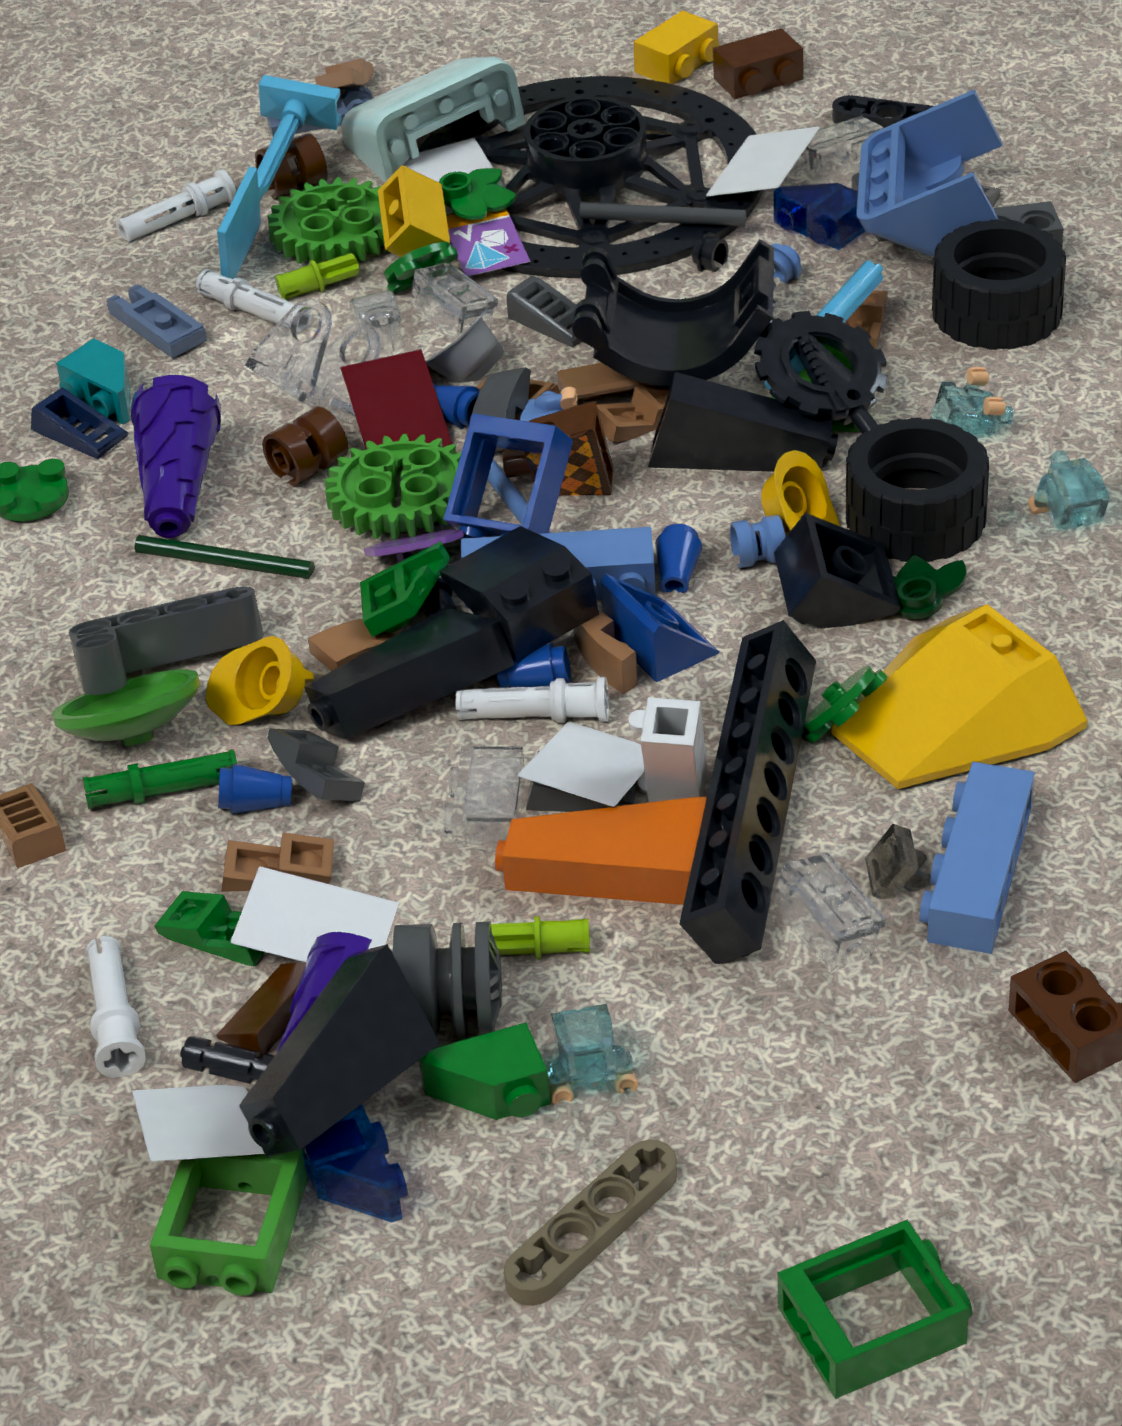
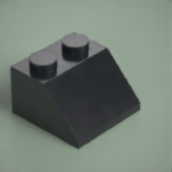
M804 513L774 551L788 616L801 624L808 623L821 629L852 626L894 615L901 608L883 543Z

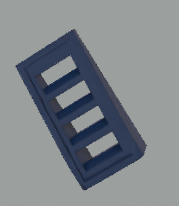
M63 387L32 407L30 427L32 431L96 459L128 437L126 430ZM76 423H81L78 427H74ZM91 428L95 429L93 432H91V433L88 434V435H85V434H84L86 431H88V430L91 429ZM103 434L108 435L100 442H95V440L101 437Z

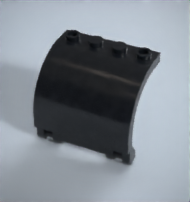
M759 239L739 269L728 281L706 294L684 299L661 298L637 289L617 277L608 254L604 249L591 247L583 256L581 280L587 287L585 299L579 301L575 308L572 327L573 334L577 339L594 348V359L638 382L657 386H670L675 372L703 380L716 377L738 363L749 352L759 336L766 338L769 334L765 331V328L775 320L773 318V309L776 301L773 299V292L776 287L774 282V273L776 271L774 247Z

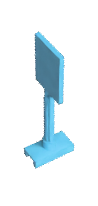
M262 76L258 84L260 114L263 117L279 119L281 122L258 170L254 167L248 168L217 231L221 275L234 279L240 270L261 226L260 201L268 191L296 131L303 124L332 130L338 129L341 122V114L337 113L340 89L273 76Z

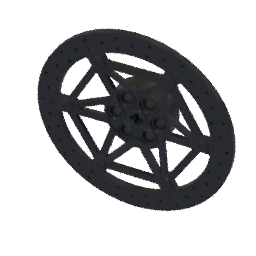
M585 76L554 79L520 86L518 89L523 114L535 112L524 125L509 132L504 131L491 137H484L481 135L499 125L500 122L498 119L487 123L481 118L480 112L477 110L434 130L418 149L420 153L475 138L489 162L524 165L505 188L516 193L530 179L538 185L516 195L517 199L506 208L516 230L579 245V247H556L521 241L531 262L502 268V270L534 276L581 278L583 256L591 247H600L607 252L616 275L644 271L691 256L695 242L698 239H702L706 233H714V236L723 239L739 227L679 224L650 237L613 245L610 243L658 223L625 221L608 228L609 220H595L594 225H592L589 219H580V203L582 202L580 197L599 195L601 196L599 203L613 204L616 191L626 188L669 203L665 206L746 210L747 218L758 204L764 191L756 190L706 196L711 188L704 187L697 142L707 138L713 139L720 147L728 165L747 137L757 135L756 132L734 110L709 96L685 87L643 78ZM632 106L665 112L685 121L673 123L642 116ZM685 148L690 185L681 182L650 156ZM645 171H649L665 185L641 178L640 176ZM554 193L563 194L578 230L513 214Z

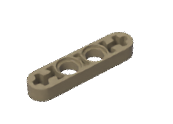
M644 1140L634 1144L510 1255L504 1266L507 1294L514 1301L530 1306L543 1304L553 1298L672 1188L677 1179V1157L674 1150L668 1144L659 1140ZM657 1162L661 1163V1171L650 1168L641 1175L640 1165L642 1163L649 1167L654 1166ZM636 1181H638L639 1190L634 1185ZM611 1196L624 1199L628 1203L625 1209L616 1213H605L596 1207L599 1201ZM572 1232L580 1233L588 1239L584 1246L574 1250L564 1249L556 1243L561 1236ZM544 1252H546L548 1257L550 1258L546 1263ZM542 1269L541 1281L529 1278L525 1282H521L520 1273L526 1272L533 1275Z

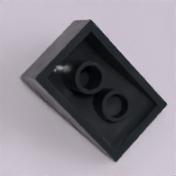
M522 526L513 529L439 571L444 582L473 614L500 621L511 656L516 661L599 615L592 574L564 545Z

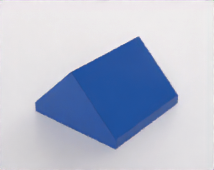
M605 574L601 579L602 612L614 620L615 639L626 643L631 649L636 651V663L655 682H659L719 654V651L666 600L608 574Z

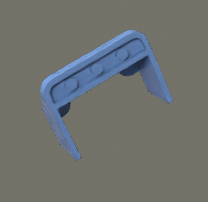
M975 89L878 130L863 142L860 156L856 215L866 232L927 256H934L937 244L941 242L945 235L952 233L956 228L973 222L999 219L974 172L960 177L964 172L966 161L1002 146V140Z

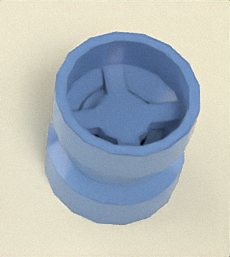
M779 515L763 517L759 523L753 524L746 520L730 523L731 548L734 556L740 555V562L737 564L739 569L752 567L757 561L761 560L776 563L774 551L785 539V531Z

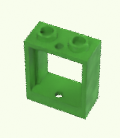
M303 1150L266 1157L265 1154L180 1160L150 1243L157 1279H163L170 1285L183 1289L192 1288L196 1284L219 1286L239 1296L250 1295L254 1291L273 1293L308 1182ZM199 1187L272 1195L255 1246L181 1237Z

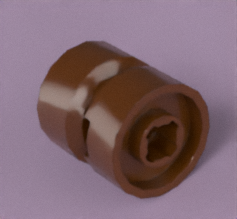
M307 133L292 139L268 191L275 190V194L270 195L274 200L280 196L290 195V190H297V186L304 189L305 183L315 187L319 185L320 179L327 181L328 170L321 146L312 134ZM269 146L258 149L255 152L257 170Z
M319 406L293 420V424L287 423L267 434L262 442L263 453L272 472L280 478L287 474L293 477V479L287 482L293 487L317 474L319 468L324 470L338 462V457H346L349 450L346 434L337 418L330 411Z

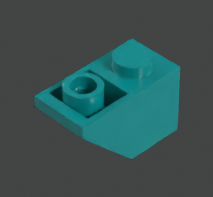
M93 338L56 363L60 380L59 388L63 387L105 417L122 425L130 421V382L124 352Z

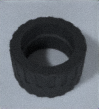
M1014 220L978 221L956 228L952 233L945 235L935 248L932 291L934 322L951 339L965 343L968 346L987 348L989 350L1017 349L1026 345L1030 346L1041 339L1047 338L1053 330L1058 328L1060 319H1062L1066 253L1062 249V244L1047 231L1041 230L1037 226Z
M896 419L889 421V423L872 427L870 431L864 432L856 438V442L851 444L848 450V457H846L847 528L850 531L883 543L888 559L892 558L901 562H907L914 555L919 556L926 562H934V560L947 559L961 551H966L982 536V530L986 527L989 457L987 456L986 448L982 443H979L977 437L970 432L964 431L962 427L937 419ZM906 488H926V489H906Z

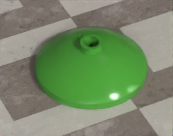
M188 669L145 674L127 679V685L111 693L101 695L84 693L56 708L52 713L55 726L68 734L93 741L123 740L125 746L138 745L153 738V730L173 720L195 696L200 686V680L196 671Z

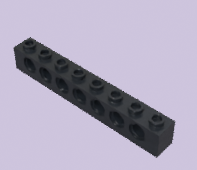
M784 620L742 637L679 922L680 926L714 964H722L738 957H746L755 951L761 950L816 665V659Z

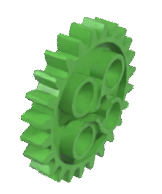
M337 177L332 184H328L324 179H320L319 186L315 187L305 183V190L302 192L291 189V198L280 196L278 198L279 205L271 206L272 214L268 215L271 243H274L276 251L283 250L285 258L296 255V261L299 264L307 259L315 260L316 264H319L321 261H328L350 253L354 254L358 259L366 261V253L368 252L376 255L381 254L380 246L385 247L378 198V189L381 186L373 188L372 181L370 180L358 185L357 178H352L348 183H342L341 178Z
M403 434L399 441L393 442L390 437L384 436L383 444L376 445L372 441H366V450L362 451L357 448H351V458L338 457V467L329 468L330 478L325 479L328 510L332 511L334 520L341 519L342 528L347 529L355 526L356 535L372 530L373 539H378L384 532H390L392 540H396L400 532L407 531L409 536L415 537L417 529L424 528L430 533L434 532L433 524L436 522L449 525L443 519L461 453L456 451L455 444L443 447L441 438L426 443L425 435H420L415 441H409L407 434ZM403 465L404 471H402L400 476L401 505L396 507L395 497H397L399 490L398 469Z

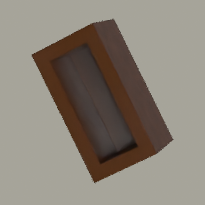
M782 28L713 47L714 79L734 99L755 95L782 85L792 84L804 79V48Z

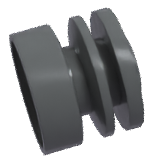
M491 921L476 922L475 947H466L463 922L453 923L449 948H438L433 924L395 925L393 955L436 1036H438L441 1014H452L454 1030L458 1039L467 1038L468 1013H477L479 1035L495 1031V1024L502 1006L501 955L492 934Z

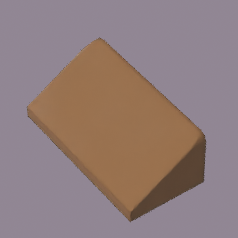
M603 363L564 369L557 372L560 394L562 389L573 387L576 389L578 401L631 392L635 390V387L651 386L650 384L630 379Z

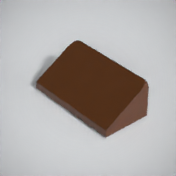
M307 962L281 964L217 1033V1039L230 1045L259 1051V1057L263 1058V1054L273 1047L286 1030L292 1015L289 1012L292 1000Z

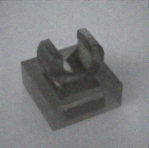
M892 824L865 857L872 896L880 899L894 898L902 887L910 892H915L923 889L931 880L929 873L918 870L927 860V856L920 850L915 849L910 829Z

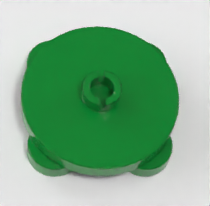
M448 242L433 243L412 250L394 261L384 271L390 295L411 288L413 280L426 276L428 281L447 276L451 272L448 264L459 256L456 248L452 247Z
M53 458L44 460L39 465L19 467L14 462L0 463V517L12 521H32L51 515L60 509L67 501L69 495L64 462Z
M867 665L855 672L843 683L840 684L837 680L821 693L824 699L806 717L804 727L807 732L804 737L812 744L821 738L833 724L837 727L844 724L859 710L860 705L856 700L860 697V693L867 697L881 686L888 676L881 669L874 672Z

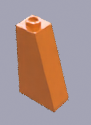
M707 797L681 798L511 819L507 839L498 840L495 853L496 871L504 873L505 890L683 905Z

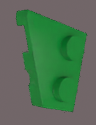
M441 541L360 582L363 623L372 637L383 631L391 633L401 629L409 622L411 617L417 614L440 577L439 571L445 568L450 561V556Z

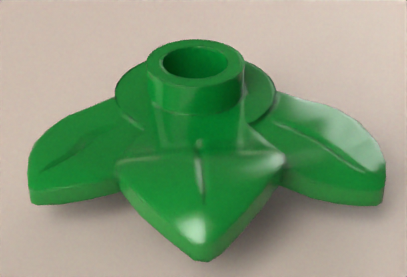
M482 168L473 170L468 174L460 171L450 172L439 180V183L442 184L444 204L451 207L454 214L469 220L483 219L487 216L488 211L497 212L504 210L513 204L517 197L516 193L497 184L502 176L501 169Z

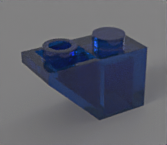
M839 183L778 187L773 191L774 223L785 230H793L811 238L817 244H825L837 250H840L865 232L856 215L858 191Z
M362 1104L302 1149L306 1171L318 1199L391 1223L403 1219L400 1198L408 1196L403 1172L398 1162L388 1164L385 1155L389 1154V1146L380 1121L370 1123Z

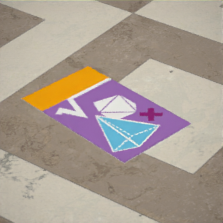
M507 209L497 212L488 211L485 218L478 220L465 219L456 214L446 216L450 241L457 250L458 260L466 277L531 262Z

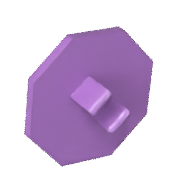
M450 529L386 541L364 548L365 556L375 557L397 554L399 563L411 557L412 552L418 550L420 552L440 541L442 544L464 537L463 530Z

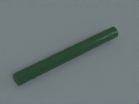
M138 535L134 545L136 553L309 579L315 569L313 561Z

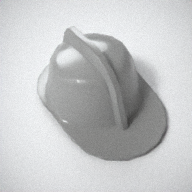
M487 308L456 341L428 359L426 364L453 382L474 381L483 377L499 361L504 353L503 347L482 318L489 309Z

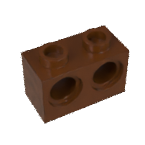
M1066 950L1010 977L1008 1011L1074 1083L1122 1060V1003H1116L1099 985L1093 972L1087 967H1082Z

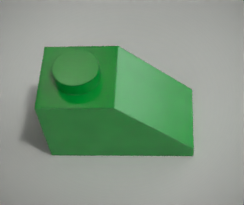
M526 1022L434 1048L419 1060L422 1088L425 1095L495 1120L508 1116L522 1118L532 1115L540 1107L550 1105L548 1071Z

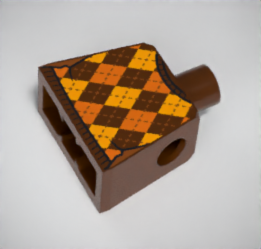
M596 401L529 421L557 426L573 440L559 496L611 495L614 467ZM512 449L504 450L502 461L506 477L531 474L534 484L541 454Z

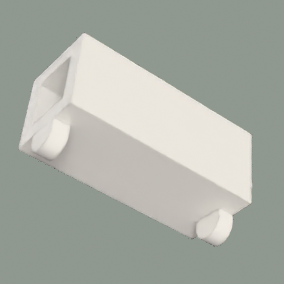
M648 697L646 710L633 711L628 719L630 729L635 733L642 734L641 748L645 773L637 780L639 792L648 795L649 802L703 797L707 776V761L701 702Z

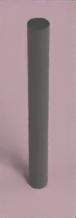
M581 202L580 219L745 227L746 210Z

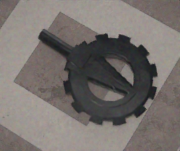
M810 311L794 312L791 315V319L782 321L780 318H777L768 324L765 331L769 334L766 338L759 336L755 345L754 354L760 356V362H756L754 367L759 380H766L771 387L769 393L782 404L789 402L799 408L798 413L816 418L817 414L830 415L833 421L840 420L843 426L853 422L861 433L868 432L872 427L878 425L868 412V409L877 402L874 395L875 392L883 393L885 390L888 375L881 373V367H886L887 362L882 350L874 349L869 342L872 337L859 326L853 328L843 323L844 318L829 313H825L824 317L811 316ZM823 344L840 351L849 360L852 371L849 368H845V365L838 361L835 355H831V352L824 348ZM794 348H796L801 362L804 363L803 366L811 382L802 379L793 370L789 354Z

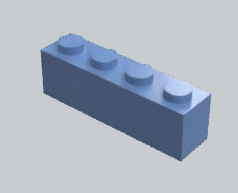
M651 527L539 534L564 545L592 574L597 600H601L600 581L605 574L656 596ZM501 536L461 539V558Z
M972 762L966 782L957 781L952 806L953 812H957L956 817L947 816L945 820L942 848H946L945 854H935L931 871V885H935L934 891H924L920 906L919 922L928 924V943L992 954L1032 809L1035 772Z

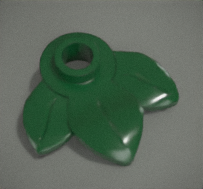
M911 556L896 577L893 576L901 605L898 613L905 618L922 619L938 612L943 606L944 599L958 592L965 584L967 570L964 561L950 562L936 570L919 556Z

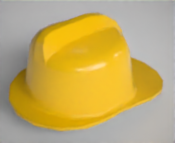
M794 450L784 453L776 463L774 474L766 480L762 487L761 505L765 516L779 515L786 535H788L804 513L840 526L829 497L823 472L817 463L806 453Z
M276 636L265 637L235 649L220 659L213 668L207 682V705L210 710L228 725H240L265 715L284 714L297 706L305 685L313 682L314 674L304 668L301 660L296 654L290 652L283 639Z

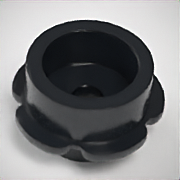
M710 232L695 242L692 250V260L697 264L698 271L709 270L716 272L720 267H715L714 261L721 265L727 261L729 254L727 241L714 236V233Z

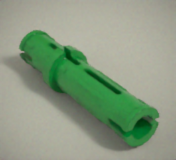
M231 749L227 752L139 768L136 763L127 765L128 770L82 777L88 809L134 800V804L145 803V797L219 784L220 768H233V763L237 764L235 751Z

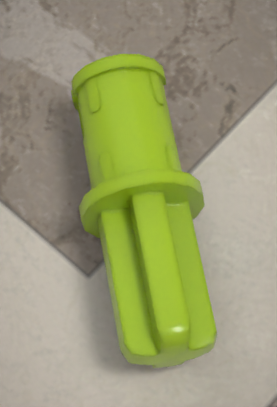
M350 253L316 264L315 260H310L307 266L278 274L274 277L281 297L288 300L316 290L323 292L324 286L356 276L360 271L356 257Z
M534 916V922L491 924L492 934L500 955L536 954V959H541V954L590 953L589 918L565 921H540V916Z

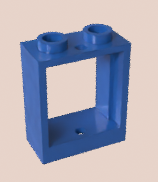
M472 413L443 520L457 530H463L464 537L462 539L503 536L519 526L537 534L549 533L573 440L554 425ZM496 447L541 454L523 525L477 518Z

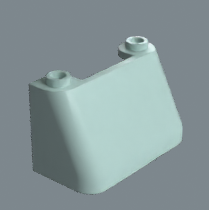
M474 57L452 61L354 107L344 116L341 132L344 144L385 183L401 165L404 166L409 157L414 159L420 156L416 143L417 138L474 111L479 110L481 118L487 123L498 119L501 126L508 132L524 125L525 119L513 68L500 57Z

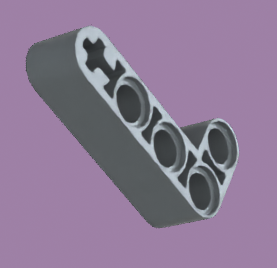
M235 587L86 621L69 629L79 679L83 691L89 695L107 694L123 688L127 685L126 673L245 646L262 639L264 636L255 590L252 587Z

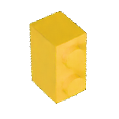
M684 10L680 11L633 41L635 73L655 81L670 84L689 77L695 69L706 62L713 61V47L719 46L718 23Z
M401 165L378 189L385 250L402 257L412 250L438 242L450 243L442 184Z

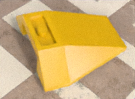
M985 604L953 615L916 635L883 670L888 676L884 683L867 697L861 694L856 700L860 705L859 710L841 726L837 727L834 724L832 726V735L894 787L901 789L969 771L972 762L993 765L1050 750L1086 729L1088 720L1057 657L991 606Z

